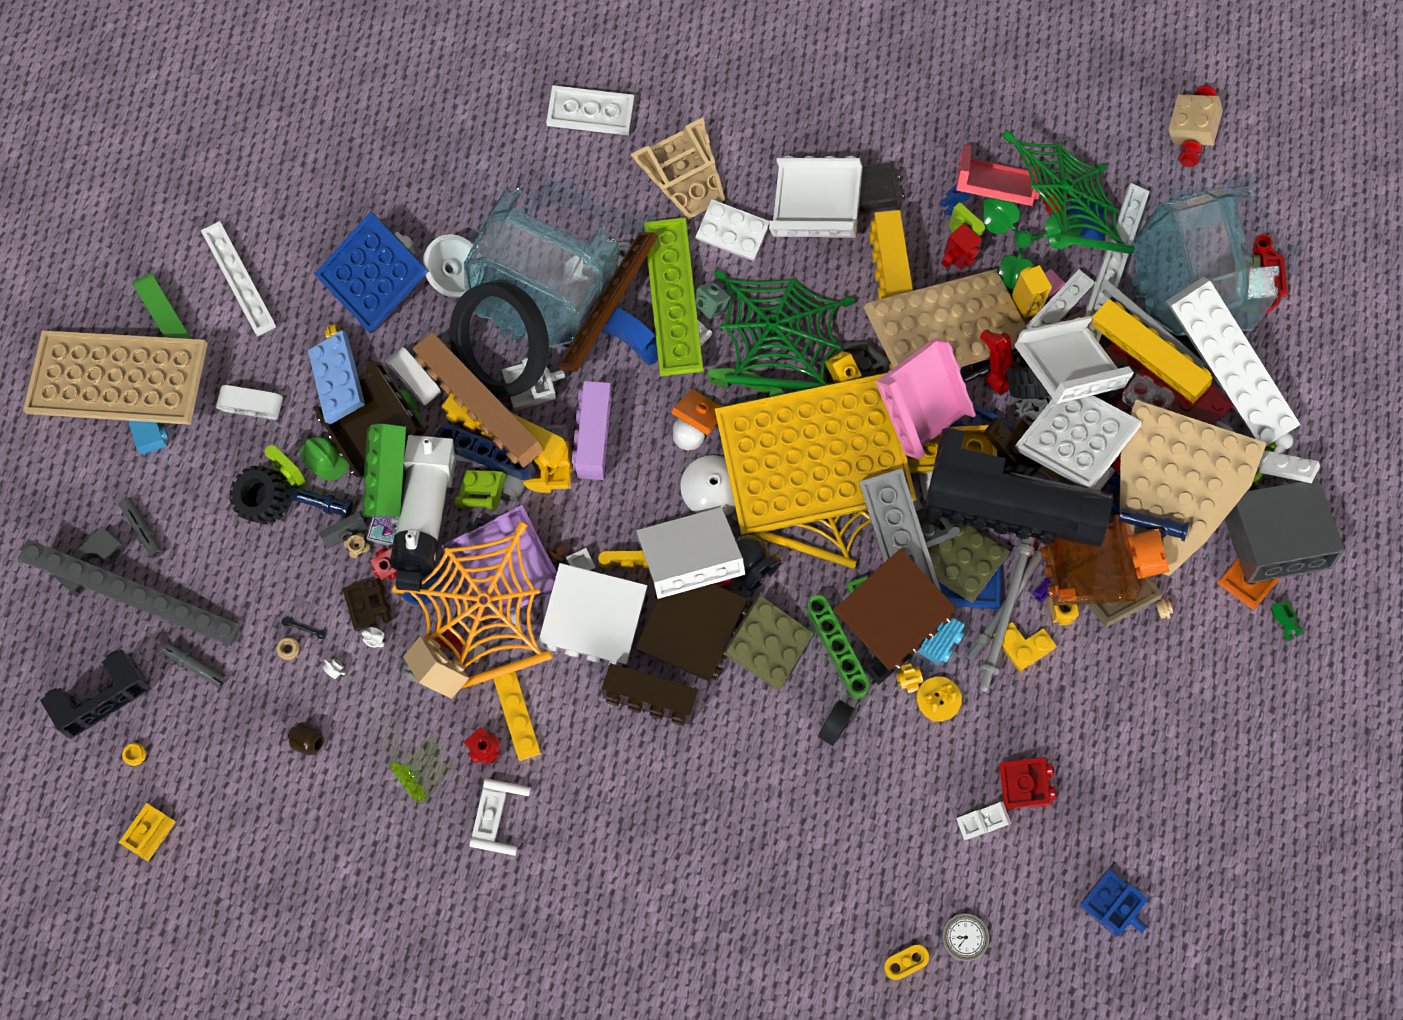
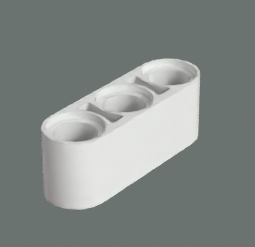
M404 347L386 359L392 371L423 406L441 394V390Z
M222 385L216 408L223 412L277 420L283 397L272 392Z

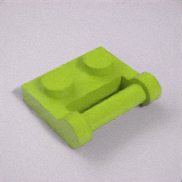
M959 202L953 208L948 225L952 233L964 223L978 237L983 234L985 230L984 223Z
M270 445L266 447L265 455L272 461L274 470L281 472L287 478L286 481L290 482L291 486L295 484L301 489L306 484V481L300 470L276 446Z
M465 470L459 495L455 498L456 508L487 507L488 510H497L506 474L500 471ZM470 494L490 495L487 499L469 498Z

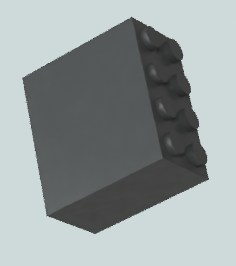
M1314 479L1312 483L1298 481L1297 483L1289 484L1284 482L1275 487L1268 488L1267 486H1262L1253 491H1247L1225 518L1247 584L1332 569L1345 551L1319 479Z

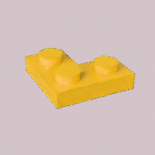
M1013 622L1007 625L1001 648L1019 672L1057 647L1044 628L1025 640Z

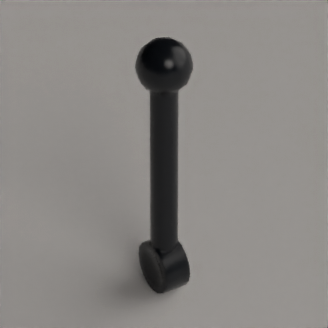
M284 617L281 621L285 627L292 626L314 634L318 639L325 638L326 634L324 631H316L291 622L288 617Z

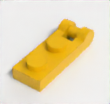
M604 551L598 556L599 566L603 570H608L612 566L632 569L636 565H643L644 568L649 569L643 551Z

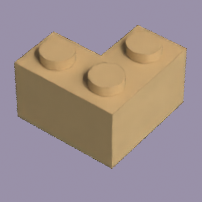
M420 636L403 656L420 684L452 699L469 679L464 671L465 667L457 660H449L440 651L441 647L435 640H427Z

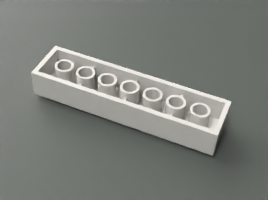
M1202 277L1166 301L1220 388L1234 404V410L1253 439L1266 442V446L1300 425L1210 280Z

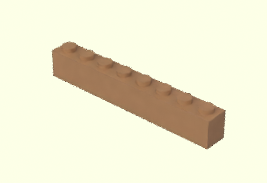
M433 332L412 348L417 355L414 358L422 368L426 366L429 369L427 373L434 381L439 379L441 388L448 395L452 393L455 396L453 398L455 403L460 408L465 407L468 410L466 414L473 422L478 420L481 423L479 425L481 430L487 436L491 434L494 437L493 442L500 450L505 448L508 452L506 455L513 464L518 462L524 468L544 451L538 440Z

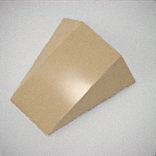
M703 117L685 126L679 133L651 147L648 145L630 154L635 162L688 220L705 212L711 199L720 203L725 201Z

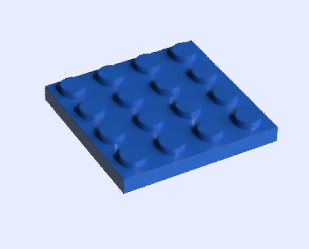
M370 211L314 274L369 333H373L426 276L429 270Z

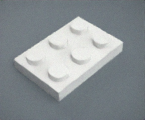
M711 199L697 232L696 239L755 261L769 228L770 221Z

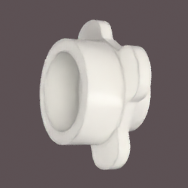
M370 627L367 631L362 632L364 636L363 642L366 645L374 648L377 646L384 647L382 642L384 633L381 630Z
M335 658L324 659L325 664L322 668L329 676L336 679L339 675L346 674L342 669L344 666L340 661Z

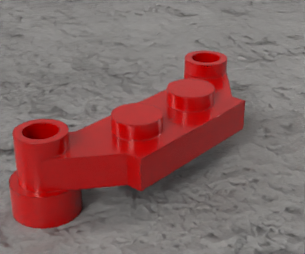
M1267 234L1258 235L1252 248L1253 254L1260 255L1264 295L1259 301L1258 310L1262 314H1268L1274 310L1279 303V299L1286 297L1288 294L1284 255H1279L1271 247L1273 241Z
M986 329L981 333L980 341L985 343L989 349L991 372L986 375L984 381L997 394L1003 395L1009 389L1008 379L1005 378L1007 374L1006 369L1013 364L1011 338L1005 332L998 334Z

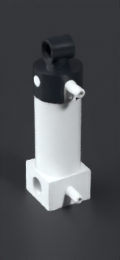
M408 435L404 456L406 480L396 534L394 535L389 562L391 567L397 570V590L420 592L423 575L430 574L435 568L447 488H452L456 465L453 439Z

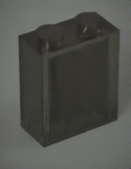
M893 162L863 167L858 215L901 208L902 200H905V193L903 187L900 188L899 186L900 173L898 169H895Z

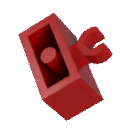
M963 223L948 237L941 264L946 269L952 264L961 271L966 266L970 268L978 259L976 256L981 251L982 239Z

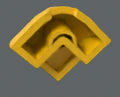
M565 441L568 449L554 469L548 466L544 468L538 465L534 459L532 460L536 473L530 480H523V484L528 489L540 493H551L552 489L571 488V473L574 471L572 464L573 452L569 441Z

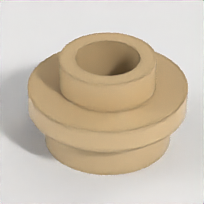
M1163 597L1155 603L1160 618H1167L1168 620L1171 619L1170 614L1173 613L1170 601H1165Z
M290 637L283 638L277 644V654L284 660H292L299 654V643ZM292 646V651L286 653L285 648Z

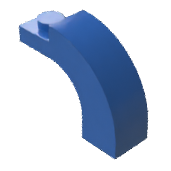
M616 307L601 332L619 338L630 346L647 365H652L658 358L657 342L653 338L655 335L638 319Z

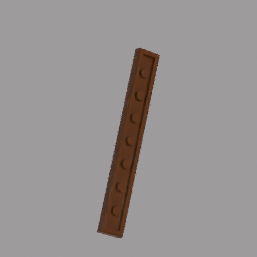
M639 232L561 360L558 367L562 371L577 372L658 238L654 232Z

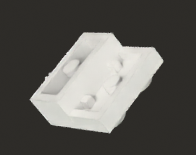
M528 359L522 360V364L502 369L505 383H512L522 374ZM546 366L540 380L531 389L510 397L514 411L555 400L553 381L565 378L564 371L559 370L550 373Z

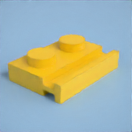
M146 803L118 843L149 862L176 821Z

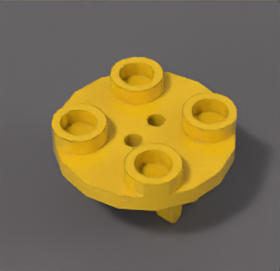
M936 676L927 679L921 684L916 694L919 710L933 722H943L951 719L958 713L962 705V695L959 687L952 680L945 677Z

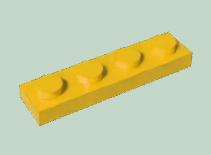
M516 672L494 678L518 760L521 761L540 755L539 746Z

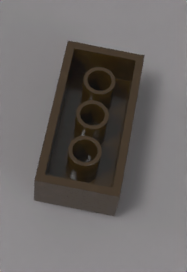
M610 663L602 686L603 699H606V703L619 706V704L628 706L627 709L636 713H641V710L646 711L653 718L660 720L663 717L672 719L671 722L673 724L684 726L691 723L698 700V689Z

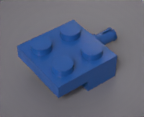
M1110 869L1106 871L1079 905L1115 937L1120 936L1129 925L1134 926L1141 934L1148 927L1137 916L1149 899L1131 884H1126Z

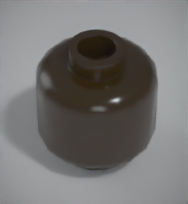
M305 722L298 723L288 733L291 749L305 755H312L318 752L324 743L321 729Z

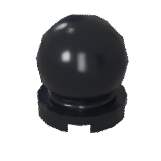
M741 535L737 536L735 541L743 558L745 575L738 577L746 578L744 586L752 592L762 585L759 582L766 575L771 577L779 569L782 560L776 554L769 556L768 547L757 536Z

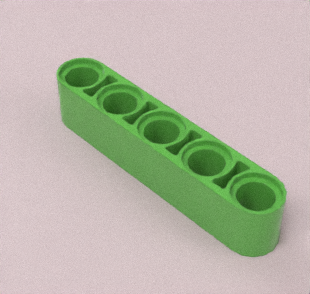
M151 272L132 282L165 338L191 339Z
M814 595L808 601L807 614L848 694L854 699L863 698L869 689V681L827 599L822 595ZM818 603L822 605L823 610L815 611L812 609V605ZM829 623L833 626V630L825 631L821 625ZM840 643L843 646V650L835 651L832 648V644ZM846 662L851 663L854 669L852 671H845L842 668V664ZM859 682L863 685L864 690L860 692L855 691L852 684Z

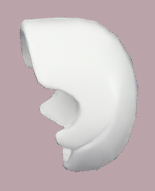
M680 418L673 425V440L679 448L689 451L697 449L703 444L705 434Z

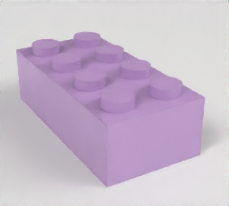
M584 381L583 389L579 388L577 430H575L574 434L575 450H573L572 454L573 471H577V478L604 480L611 408L610 383Z

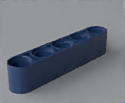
M451 425L441 426L436 433L437 438L451 437L450 439H453L454 451L458 456L524 481L530 480L536 473V468L532 461L523 469H520L522 466L518 462L513 464L507 457L506 453L508 452L505 448L500 450L491 440Z

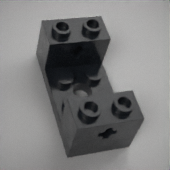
M122 649L111 652L107 655V659L102 661L115 685L103 688L96 697L88 698L78 705L75 698L60 687L48 691L45 697L40 700L59 732L73 739L151 690L150 685L134 659Z

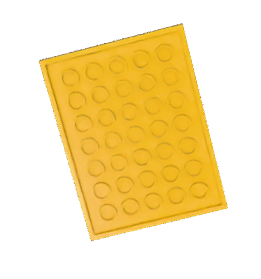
M886 373L715 409L741 535H751L867 511L859 482L899 469L903 470L912 501L916 500L907 457L904 454L876 383Z

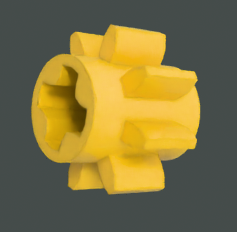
M911 663L902 665L900 668L901 672L896 673L900 689L907 688L908 693L919 690L918 684L923 683L919 667L912 668Z

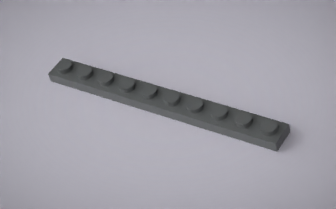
M27 539L17 558L18 561L228 646L232 645L240 627V624L30 539Z

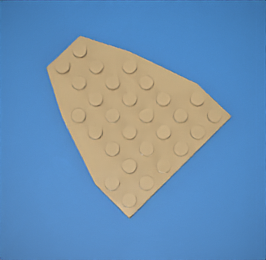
M1136 400L1131 416L1141 421V427L1121 451L1120 514L1122 508L1162 519L1171 517V520L1190 522L1185 542L1181 541V538L1169 535L1164 537L1161 535L1170 571L1164 574L1170 576L1209 539L1250 488L1267 443ZM1121 522L1124 548L1132 557L1127 536L1149 531L1150 529Z

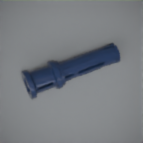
M293 486L289 487V490H292V495L289 497L290 500L321 508L326 514L334 513L341 515L344 519L351 514L353 508L352 500L348 499L345 501L335 498V495L332 494L324 496Z
M1122 508L1119 522L1150 530L1159 528L1162 536L1166 537L1169 535L1181 538L1183 542H1185L1190 524L1187 521L1182 523L1171 520V517L1162 519Z

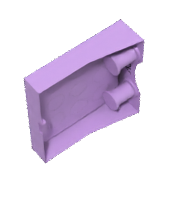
M523 505L443 544L441 547V552L444 555L446 547H466L496 541L516 534L515 529L518 523L523 521L528 526L524 534L520 535L522 561L533 587L540 589V593L534 595L533 602L552 593L557 572ZM513 539L484 548L452 553L456 558L491 553L509 547ZM516 543L512 551L513 570L522 590H531L524 579L519 565ZM506 552L486 558L459 562L464 568L493 566L502 562ZM447 556L446 561L449 563L450 557ZM508 560L503 569L505 578L513 593L519 592L513 582ZM454 562L452 563V565H451V567H450V569L452 570V572H453V570H454V568H455ZM498 568L468 572L472 579L487 578L495 575ZM459 569L455 574L458 583L462 575ZM500 575L497 581L498 589L501 594H507L509 592ZM464 578L461 586L465 594L470 586L466 578ZM492 580L475 583L484 593L487 591ZM472 589V592L469 594L473 596H479L474 589ZM495 589L491 592L492 596L497 595ZM530 595L523 596L520 609L528 606ZM483 596V602L487 603L488 598L486 596ZM519 597L512 598L510 609L517 606ZM503 599L502 604L503 614L505 616H507L506 607L508 599ZM467 600L470 606L477 603V601ZM499 600L493 601L492 603L499 609ZM486 606L482 616L496 614L489 606ZM479 607L473 611L475 616L477 615ZM489 618L479 621L482 627L501 620V618Z

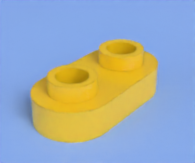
M913 945L889 957L884 963V973L891 980H900L924 968L928 964L929 953L923 946ZM914 953L920 955L919 962L913 961L912 955ZM892 964L899 966V972L895 973L891 970Z

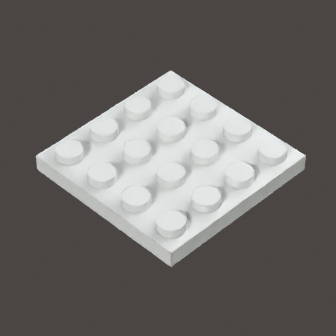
M1093 395L1058 404L1052 398L1017 442L1015 448L1023 455L1075 484L1092 489L1141 427V421Z

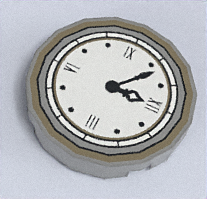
M965 913L956 915L943 928L941 938L943 947L957 961H974L982 956L988 948V929L983 921L974 915Z

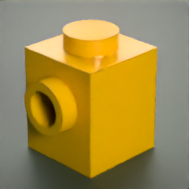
M842 351L825 361L835 384L855 380L862 376L851 353Z

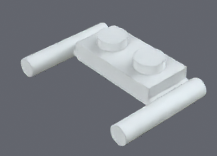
M485 778L470 847L516 856L517 846L497 843L495 841L506 792L529 796L531 787Z

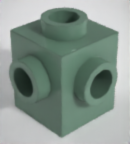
M713 281L700 285L695 291V303L700 312L709 319L724 313L730 296Z

